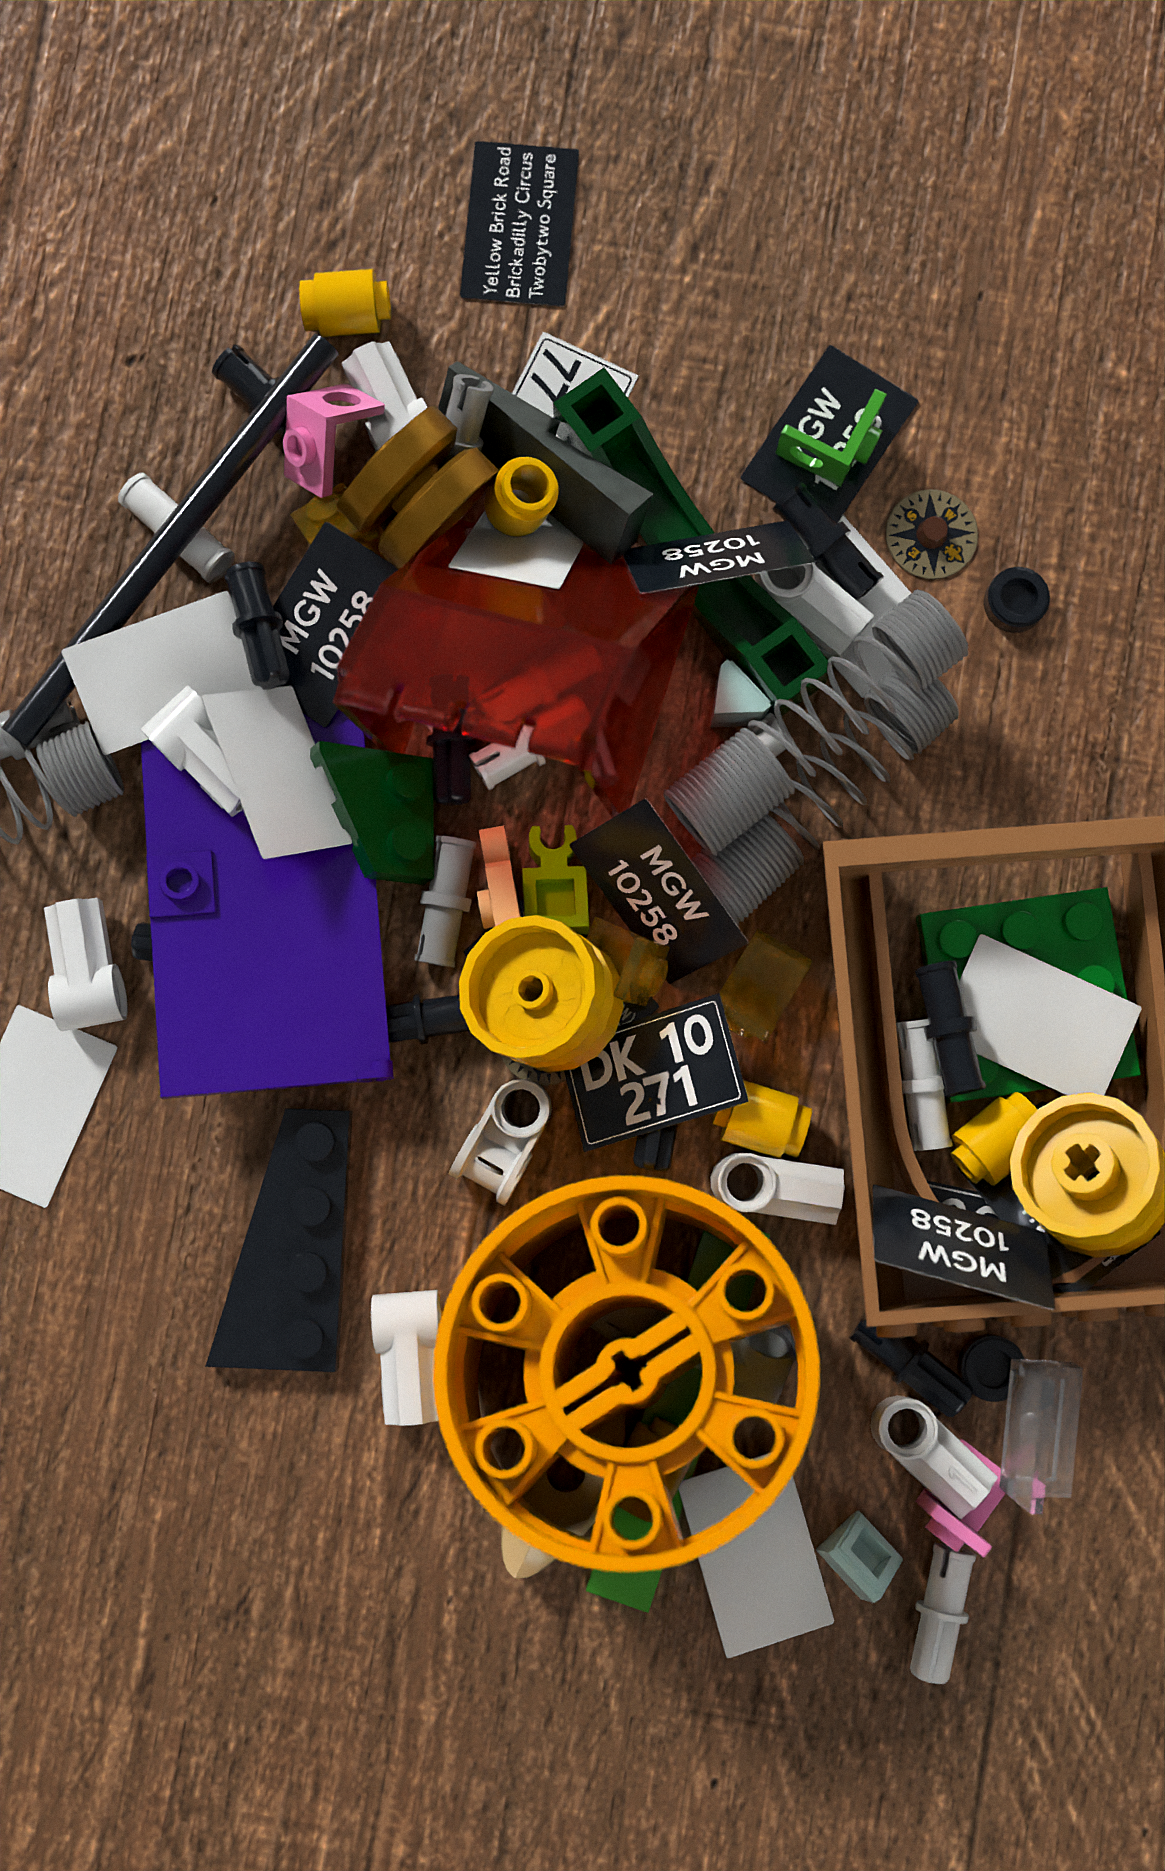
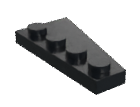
M285 1108L205 1367L316 1372L338 1371L352 1111Z

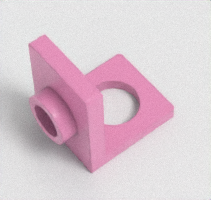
M349 384L287 395L286 432L283 437L285 452L284 476L320 498L332 495L336 425L384 414L385 404ZM330 401H345V402L353 403V404H355V405H354V406H337V405L329 404V403H327V402H330Z
M961 1439L960 1441L998 1476L990 1493L974 1510L966 1514L961 1520L956 1518L926 1488L921 1492L916 1502L931 1516L925 1528L957 1553L963 1544L966 1543L985 1558L992 1546L977 1532L1011 1487L1014 1478Z

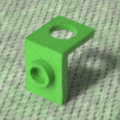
M875 389L842 452L789 425H785L779 439L776 454L841 487L855 460L866 465L883 430L873 426L878 417L887 394ZM797 447H801L812 452L819 459H815L804 454Z

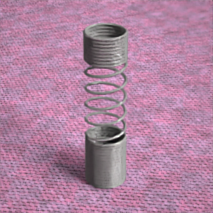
M917 589L913 591V594L908 595V598L903 599V602L898 603V606L893 607V610L888 611V614L883 615V618L878 619L877 622L872 624V632L875 639L862 635L854 638L853 651L858 667L844 658L834 656L829 658L827 673L833 690L816 679L804 678L801 680V695L808 713L791 701L784 699L775 701L774 713L783 736L767 724L752 720L748 723V729H740V732L730 737V741H725V745H720V749H715L714 753H710L709 757H705L704 761H700L699 765H695L694 769H690L689 773H685L684 777H680L679 782L675 781L674 786L670 785L668 790H664L663 795L670 808L705 851L710 855H717V852L722 851L723 847H727L728 843H733V839H738V835H743V831H748V827H753V823H758L759 819H763L764 815H768L769 811H773L774 807H778L779 803L784 802V798H789V794H794L795 789L791 779L772 752L754 734V726L760 727L773 736L802 764L810 776L816 777V771L804 758L787 730L779 709L781 705H786L808 721L823 736L836 755L843 754L841 747L826 731L815 713L806 691L807 684L810 683L817 686L832 697L847 712L857 728L863 734H869V728L848 704L833 673V663L838 662L851 669L868 684L876 698L889 713H896L894 704L872 680L863 663L858 647L861 641H866L881 650L894 669L916 692H922V689H926L927 685H931L932 681L937 680V677H941L948 669L953 668V665L958 664V661L963 660V657L968 656V643L963 632L950 613L937 599L929 593Z
M892 668L891 672L887 673V676H883L882 681H878V686L892 701L896 708V713H889L871 689L864 696V704L868 713L854 710L860 717L875 724L900 755L907 760L913 761L914 753L921 754L922 750L926 749L927 745L931 744V741H935L936 736L939 737L940 733L944 732L945 728L949 727V724H953V721L959 716V709L955 699L938 678L936 681H932L931 685H927L926 689H922V692H916L894 668ZM846 712L843 722L848 738L829 732L832 738L853 748L879 779L890 783V775L871 754L859 746L850 729L848 721L850 717ZM821 736L820 746L825 761L811 755H803L804 758L828 770L858 803L867 805V798L844 774L838 771L826 749L825 739ZM797 760L798 775L803 785L791 780L794 788L811 798L837 827H843V820L828 804L817 796L803 772L802 764ZM784 802L779 803L781 809L774 807L772 812L791 824L813 849L820 850L819 843L796 821ZM764 815L763 819H759L758 823H753V827H748V831H743V835H738V839H733V843H728V846L723 847L722 851H718L717 855H710L704 848H701V853H696V857H692V863L736 925L739 926V922H744V917L748 918L749 913H753V909H758V904H762L763 900H767V896H771L772 891H776V887H781V883H785L786 878H790V874H794L795 870H799V865L804 864V856L787 832L772 817Z
M85 721L84 725L79 724L78 728L74 726L72 730L68 729L66 733L56 734L55 738L50 737L49 741L44 740L43 744L38 743L36 748L37 756L45 775L35 761L31 751L25 749L24 754L34 772L47 814V823L45 825L38 821L26 808L10 785L0 765V780L6 790L14 813L17 837L15 839L11 838L1 827L0 836L7 842L17 845L20 843L23 836V826L19 809L36 827L49 830L52 825L53 813L48 792L62 809L74 817L78 813L82 815L83 811L88 812L89 808L94 809L95 805L105 804L106 800L111 801L112 797L117 798L118 794L123 795L124 785L111 754L104 755L90 722Z

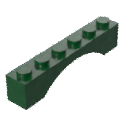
M605 367L553 402V418L560 421L556 433L560 439L653 493L637 538L641 546L715 533L673 473L643 417ZM751 575L673 588L724 657L729 661L732 660L771 701L768 713L770 712L775 716V701L778 699L788 700L796 705L803 702L801 680L804 678H812L824 684L828 679V660L797 619L777 603ZM810 683L806 685L808 697L820 689ZM786 705L779 707L781 716L791 710Z

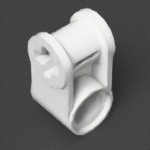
M527 1079L512 1080L502 1085L494 1094L479 1124H476L470 1132L448 1175L455 1179L460 1178L462 1175L497 1194L496 1202L505 1206L533 1156L531 1152L549 1122L552 1105L547 1091L537 1082ZM518 1089L530 1091L539 1101L540 1112L538 1118L530 1126L520 1127L514 1125L505 1114L504 1105L506 1099L512 1092ZM478 1156L501 1168L504 1172L501 1173L479 1161Z

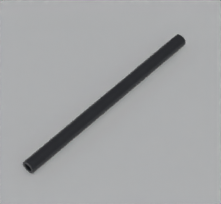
M313 334L65 648L124 627L286 422L287 395L310 391L336 359L338 352L332 344L322 336ZM62 652L1 727L27 748L75 688Z

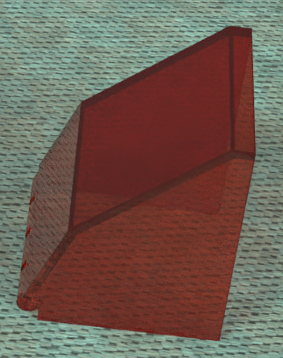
M460 520L380 584L336 666L339 680L333 704L381 750L403 754L406 752L415 722L452 732L461 717L459 708L467 710L462 723L463 735L509 748H516L524 725L533 727L528 741V753L577 765L579 762L577 769L613 818L631 806L699 584L641 594L624 559L619 558L610 565L597 553L583 549L578 553L560 589L450 568L448 565L475 526V523Z

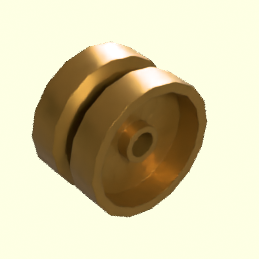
M435 405L426 408L392 436L370 458L336 504L337 510L359 532L376 528L395 511L397 512V515L381 534L378 549L401 573L412 567L450 531L490 487L499 472L477 448L459 452L441 469L438 467L454 447L458 428Z

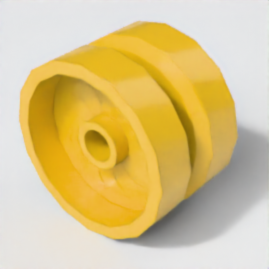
M538 915L510 918L485 932L468 953L459 979L460 1010L470 1032L491 1051L508 1057L522 1065L545 1072L574 1070L597 1057L614 1037L624 1008L622 981L611 958L591 941L577 934L564 923Z
M1091 1092L1061 1096L1036 1110L1018 1132L1010 1157L1012 1187L1026 1213L1068 1250L1096 1258L1125 1255L1151 1241L1164 1225L1165 1151L1144 1118L1119 1099ZM1093 1172H1100L1096 1178L1087 1181Z

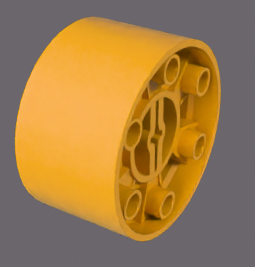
M611 1176L589 1179L566 1185L524 1205L499 1224L468 1259L453 1285L438 1326L433 1364L434 1397L440 1429L448 1452L460 1476L481 1505L513 1535L533 1548L556 1559L582 1567L625 1572L661 1569L688 1562L708 1554L731 1541L752 1525L774 1503L787 1486L799 1465L809 1440L816 1414L819 1392V1355L816 1333L806 1300L789 1266L773 1244L736 1210L706 1193L664 1179L643 1176ZM627 1217L639 1218V1233L631 1243L625 1246H612L604 1241L603 1227L607 1220ZM665 1219L698 1227L735 1249L731 1256L698 1292L679 1278L655 1269ZM583 1228L596 1271L572 1282L554 1299H551L521 1270L537 1254L552 1243L571 1232ZM741 1275L757 1277L763 1282L767 1290L763 1304L751 1312L737 1311L726 1301V1289L729 1283ZM508 1287L516 1288L521 1299L518 1314L507 1323H493L491 1317ZM631 1307L651 1308L670 1315L635 1339L625 1338L610 1343L600 1353L594 1366L567 1383L568 1366L574 1347L582 1334L599 1318L613 1311ZM788 1324L795 1347L798 1369V1391L795 1409L733 1395L734 1360L730 1343ZM483 1341L526 1350L524 1382L528 1403L482 1418L478 1394V1373ZM629 1360L634 1361L640 1367L648 1365L640 1372V1378L644 1384L638 1390L632 1389L625 1383L618 1384L626 1377L622 1366ZM702 1362V1384L697 1402L685 1422L671 1435L659 1442L639 1448H616L604 1443L593 1435L594 1432L629 1409H644L655 1404L662 1397L669 1383ZM757 1417L766 1420L771 1424L776 1433V1444L773 1451L761 1460H749L742 1457L734 1444L736 1428L742 1421L748 1418ZM513 1428L521 1434L524 1440L525 1454L519 1465L505 1471L500 1468L491 1450V1443L500 1431ZM708 1446L746 1481L755 1492L722 1521L702 1532L683 1539L664 1475L686 1465ZM560 1455L578 1468L604 1478L592 1539L580 1536L557 1525L523 1499L524 1495ZM631 1496L645 1500L653 1512V1526L648 1535L641 1540H630L624 1537L615 1525V1511L618 1505L624 1499Z

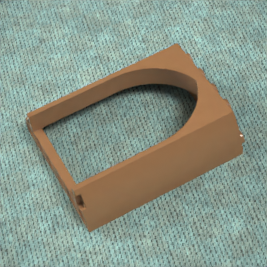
M1165 816L823 841L867 1327L876 1326L877 1337L892 1338L917 1335V1323L932 1322V1327H944V1332L979 1331L985 1329L984 1318L997 1317V1322H1011V1327L1045 1326L1052 1324V1312H1061L1063 1317H1077L1080 1322L1110 1321L1119 1319L1118 1307H1126L1128 1312H1144V1316H1165V1223L1160 1228L1161 1234L1087 1291L1062 1292L1056 1284L1077 1282L1107 1257H1092L1075 1269L1053 1278L1052 1287L1055 1310L876 1261L874 1259L872 1186L875 1184L939 1202L921 1171L907 1129L882 872L1120 854L1136 1004L1142 1008L1138 1017L1146 1087V1123L1165 1151Z

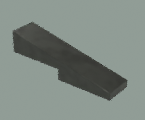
M458 361L448 367L438 409L444 415H446L452 393L454 376L459 374L480 378L477 388H481L483 381L489 382L494 387L479 437L484 443L481 453L498 470L508 461L518 457H532L545 463L553 471L559 488L557 502L549 514L610 565L635 545L653 493L558 438L556 433L560 421Z

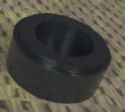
M1012 567L1000 572L992 580L984 595V609L988 619L997 628L1010 633H1021L1033 628L1045 615L1050 604V592L1045 580L1037 572L1025 567Z
M983 1334L972 1338L964 1345L958 1357L957 1370L958 1375L971 1385L973 1395L985 1401L1000 1402L1014 1396L1022 1387L1026 1377V1362L1021 1350L1012 1341L995 1334Z

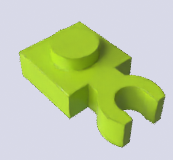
M565 825L564 844L557 849L546 848L540 840V826H532L529 833L528 849L532 860L540 867L522 868L524 916L538 915L564 923L577 934H588L589 912L586 869L584 866L568 867L567 865L575 855L569 846L570 843L577 840L573 825Z

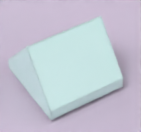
M727 659L721 664L719 669L710 728L748 726V723L752 720L762 721L765 715L768 714L771 706V701L732 660L729 661Z
M859 1510L853 1513L815 1549L860 1599L872 1603L881 1599L903 1561L898 1552Z

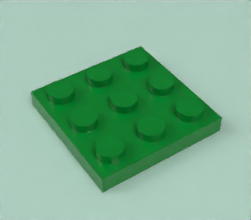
M1108 887L922 913L916 916L924 966L944 961H956L959 980L979 935L983 934L1127 1000ZM1133 1030L1112 1079L1141 1075ZM977 1054L982 1079L985 1081L986 1088L969 1094L946 1097V1103L1051 1088Z

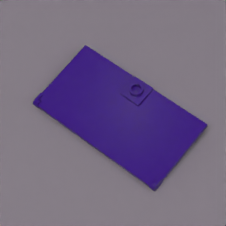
M361 673L327 727L321 726L303 714L315 744L318 741L365 748L361 702ZM149 739L141 742L160 1098L171 1099L354 1082H383L394 1079L393 1061L390 1060L376 879L364 877L352 851L353 842L343 846L263 859L244 810L231 817L200 787V784L185 769L182 771L178 770Z

